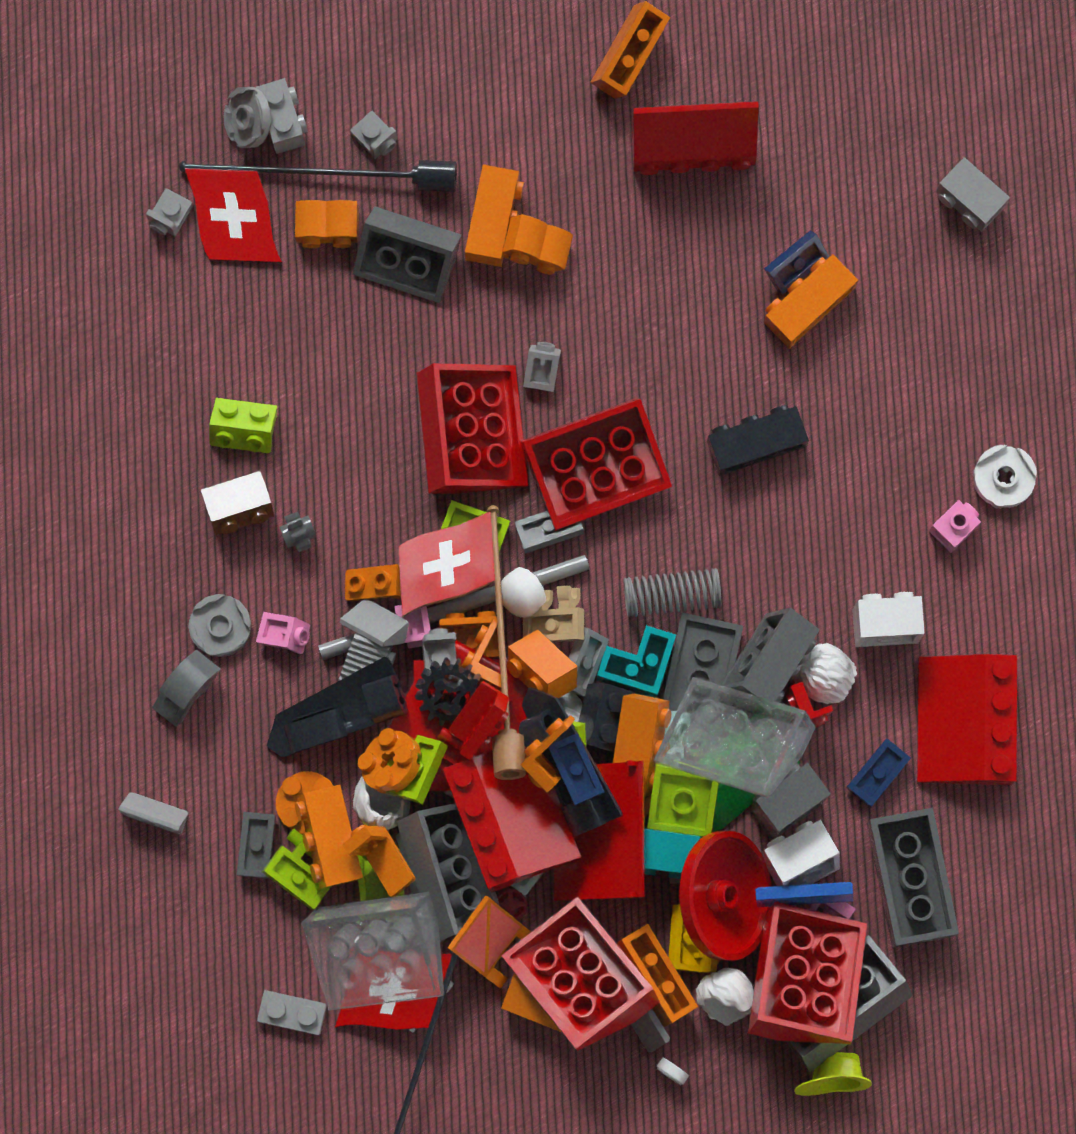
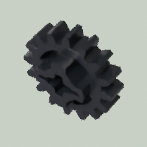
M445 657L441 666L437 661H433L430 665V670L424 668L420 675L422 678L418 679L415 686L420 689L417 691L415 699L423 700L419 708L420 711L427 709L430 711L428 720L438 717L440 726H443L446 720H450L451 724L466 704V693L470 691L471 697L480 685L477 684L481 678L480 673L474 675L470 673L473 665L469 664L463 668L461 667V659L458 658L455 664H450L448 657ZM434 680L435 683L433 686L436 690L434 691V693L431 694L430 685L431 682Z

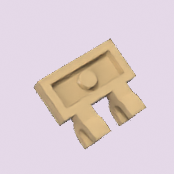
M557 586L559 609H548L553 602V590H544L546 602L535 614L523 618V638L538 629L551 642L584 640V609L576 607L580 601V588Z

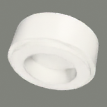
M664 1057L656 1066L657 1070L679 1085H683L689 1077L686 1072Z

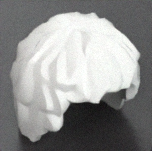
M829 643L817 644L809 654L803 656L799 663L801 666L800 671L794 678L795 684L803 682L808 697L814 701L825 704L839 703L845 699L848 691L855 683L854 677L857 675L856 666L836 646Z
M361 777L355 788L353 809L364 825L382 826L389 830L398 826L397 821L408 816L410 801L389 794L379 793L369 787L363 777Z
M723 968L718 972H712L711 975H706L696 988L697 1003L708 1013L709 1018L716 1019L725 1026L737 1022L751 1013L754 994L753 986L746 975L738 969Z

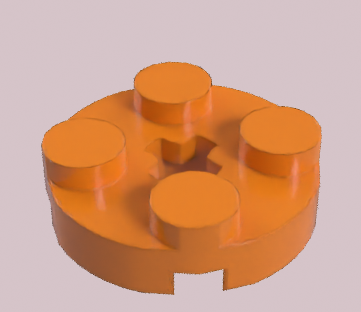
M386 728L380 732L379 736L369 744L366 751L360 755L358 767L362 770L364 781L371 788L383 794H387L385 791L391 790L398 792L406 788L417 775L420 767L417 759L418 753L421 755V750L416 740L408 734ZM393 757L394 764L390 767L387 763Z
M312 771L298 772L286 778L276 795V811L283 824L290 830L295 829L302 835L306 833L303 820L299 821L295 810V803L298 802L297 796L306 792L333 786L331 781L323 775Z

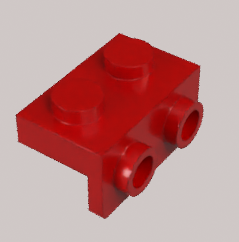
M485 681L480 683L449 727V732L463 741L460 754L468 760H471L476 752L480 754L484 752L491 741V737L488 736L494 727L499 730L509 715L506 712L509 697Z
M803 682L790 686L785 692V699H782L787 715L789 717L794 716L798 728L805 725L808 730L820 727L829 721L828 716L834 711L832 705L814 711Z

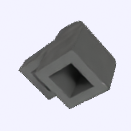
M198 650L194 651L166 679L159 690L161 693L152 708L177 727L183 722L195 700L208 691L221 669Z

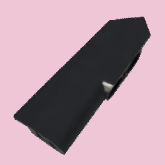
M382 657L276 714L266 746L281 757H286L346 737L348 733L406 715L408 713L407 702L389 657Z
M531 687L528 688L521 705L527 719L523 720L519 725V733L524 736L525 748L536 739L542 742L547 738L549 734L546 732V729L556 719L560 718L564 721L568 717L557 697ZM571 724L552 744L578 733L574 725ZM581 738L580 740L604 793L574 806L562 777L554 786L562 804L561 810L573 837L623 816L619 805ZM547 748L542 754L557 768Z

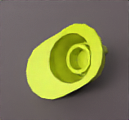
M837 1052L814 1069L812 1080L800 1084L794 1089V1092L801 1096L832 1092H855L870 1088L872 1083L871 1080L862 1076L860 1060L857 1054Z

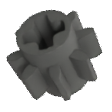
M298 511L284 516L287 524L279 528L287 548L296 546L298 552L311 548L310 540L317 536L309 516L300 518Z

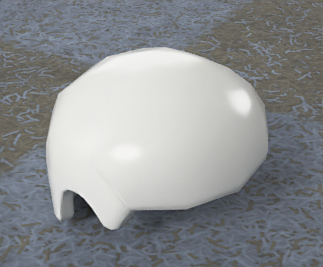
M518 567L501 581L503 606L510 613L520 618L532 616L546 602L543 586L538 578L527 569Z

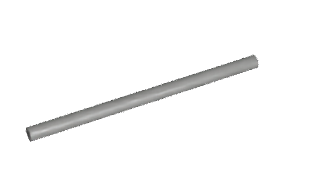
M583 555L533 572L532 574L538 578L543 586L590 570L586 556ZM495 586L427 608L429 624L437 622L439 619H446V614L464 613L496 602ZM355 633L318 645L322 659L326 660L348 652Z

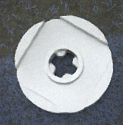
M1007 445L994 446L981 455L973 470L975 489L984 501L995 508L1015 507L1023 503L1032 493L1037 474L1036 466L1032 458L1022 449L1007 447ZM1003 469L1004 472H1012L1010 484L998 481V470Z

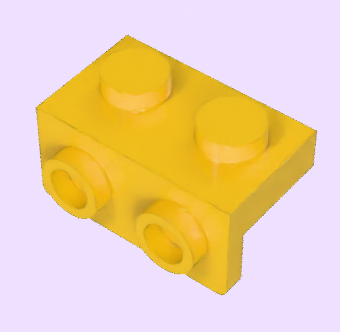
M673 905L668 955L676 970L698 973L716 972L720 960L707 957L694 945L683 923L680 905Z

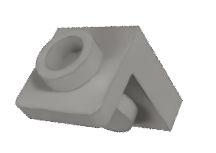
M370 111L350 129V134L374 159L381 154L383 156L387 155L396 146V130L393 127L389 128L373 111Z
M165 188L154 209H148L146 213L150 228L162 235H166L168 232L176 236L193 208V202Z
M537 342V345H530L523 387L554 392L561 350L556 349L554 344L548 342Z
M440 628L430 630L429 634L424 635L422 639L424 668L430 670V665L433 661H437L441 666L445 657H448L450 664H455V632L448 633V629Z

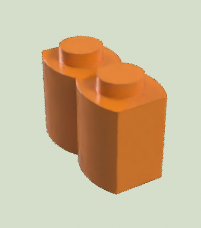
M296 201L295 239L297 243H302V246L305 248H319L321 243H333V247L349 248L351 243H358L359 206L357 201Z
M523 214L513 216L510 219L503 252L511 256L510 260L523 265L531 263L537 266L536 270L538 272L553 275L556 271L565 270L573 234L559 227L548 225L531 216Z

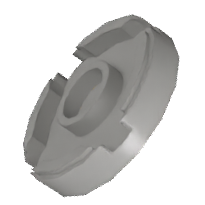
M238 87L230 93L228 97L231 98L229 105H225L224 126L230 140L236 141L238 144L236 146L240 148H255L265 141L269 133L271 124L270 108L266 97L257 88Z
M216 594L208 596L196 604L190 616L188 628L191 639L199 650L210 656L225 657L235 654L245 646L250 637L252 624L249 612L239 600L231 596Z

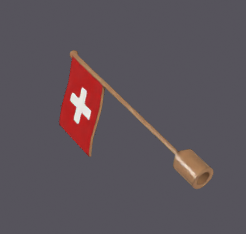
M492 505L488 507L487 513L465 523L419 535L399 546L402 618L424 606L465 596L495 582L502 693L508 696L496 515L499 513V508ZM508 701L507 708H506V712H508V713H509V701ZM509 713L504 722V729L498 731V734L492 737L494 777L501 780H514L526 775V770L520 765L525 759L524 736L517 733V730L510 729Z

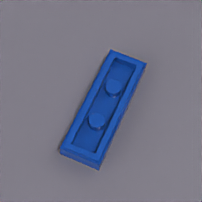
M851 882L758 887L755 889L757 907H771L774 901L788 905L853 902V884Z

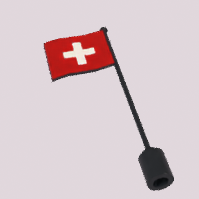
M419 160L418 166H413L412 172L186 164V161H182L179 164L180 171L183 173L186 171L195 198L199 233L204 250L209 260L283 263L274 243L269 204L258 172L412 178V184L418 185V191L456 192L457 185L456 161Z
M387 951L359 954L335 1028L349 1025H366L395 1030L428 1028L394 1134L401 1133L458 956L450 951L452 954L425 956Z

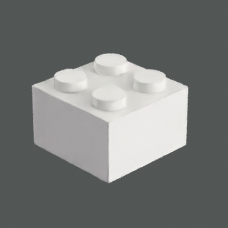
M913 592L895 593L894 598H882L881 594H866L862 596L863 600L857 601L852 610L855 647L918 644L923 637L922 596L913 597Z
M821 820L814 824L812 821H808L796 828V833L787 838L784 836L775 838L767 844L768 848L764 850L768 871L777 886L813 884L840 869V853Z

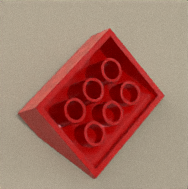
M758 101L633 108L631 132L633 172L640 171L643 175H653L658 173V170L685 173L692 168H701L705 172L717 171L720 167L732 166L734 170L750 168V165H755L757 158Z
M433 363L417 372L429 494H460L527 487L526 459L521 444L523 430L516 365Z
M640 398L629 400L521 440L530 469L555 530L672 487Z
M974 654L918 657L917 782L982 785L1014 784L1016 782L1017 655Z
M493 751L443 769L486 885L491 893L581 858L573 834L561 810L562 806L554 787L547 793L543 788L535 786L529 779L527 771L526 775L519 779L501 780L495 778Z
M578 897L501 955L577 1051L636 1022L660 1003L652 986Z
M774 901L764 919L748 1034L778 1041L851 1044L867 923Z

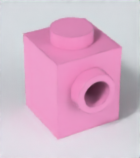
M958 500L932 525L929 532L952 553L981 523L978 519L979 513L969 503L963 504Z

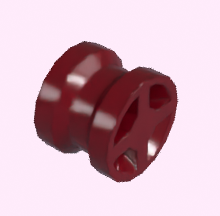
M514 889L504 890L499 894L497 898L500 907L506 908L504 910L517 921L521 920L527 912L525 896Z

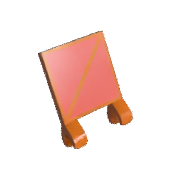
M485 895L447 948L501 989L508 978L495 969L494 966L515 937L522 940L531 931Z

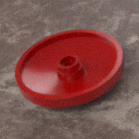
M735 831L709 833L693 846L684 863L679 888L681 915L690 939L707 957L723 961L742 959L756 949L762 939L765 915L771 908L757 907L755 889L758 887H772L763 855L748 837Z

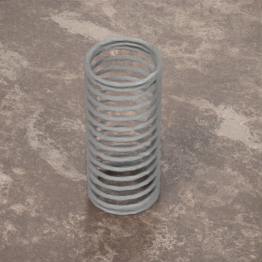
M712 568L711 574L705 569L704 575L698 570L697 576L691 570L690 577L684 571L683 578L677 572L676 579L672 573L669 574V579L663 573L662 580L656 574L655 581L649 575L648 582H646V578L642 575L641 583H639L638 577L635 576L634 584H632L630 577L624 578L627 616L633 617L635 614L637 617L638 615L637 589L641 613L643 616L645 615L644 587L648 612L650 615L652 614L651 586L655 611L658 615V585L662 610L665 614V584L669 609L672 613V583L676 608L679 612V582L684 611H686V581L690 606L693 611L692 579L694 580L697 605L700 610L699 578L701 579L704 604L707 609L706 577L709 583L712 608H720L722 603L718 569Z

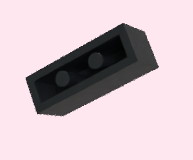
M782 405L772 409L770 415L761 418L758 415H752L742 419L740 425L730 428L729 424L711 430L712 434L708 435L707 444L718 475L721 476L807 447L809 439L797 406L788 408V405Z

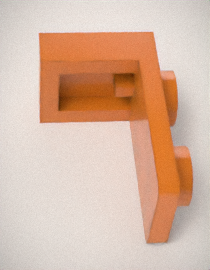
M393 564L346 570L345 599L347 601L386 597L401 600L400 565Z
M493 619L488 627L481 626L474 640L479 645L475 653L468 652L461 667L465 668L469 664L473 665L470 673L472 675L480 673L481 675L477 684L485 681L500 691L501 674L479 663L497 626V620Z
M571 715L564 721L560 718L556 719L546 729V732L549 734L547 738L542 742L538 739L534 740L524 750L527 757L520 765L529 773L528 777L535 786L543 788L547 793L558 783L561 775L558 769L542 752L570 727L575 720Z
M361 825L351 832V838L342 844L348 855L366 856L389 896H397L415 881L413 872L385 827Z

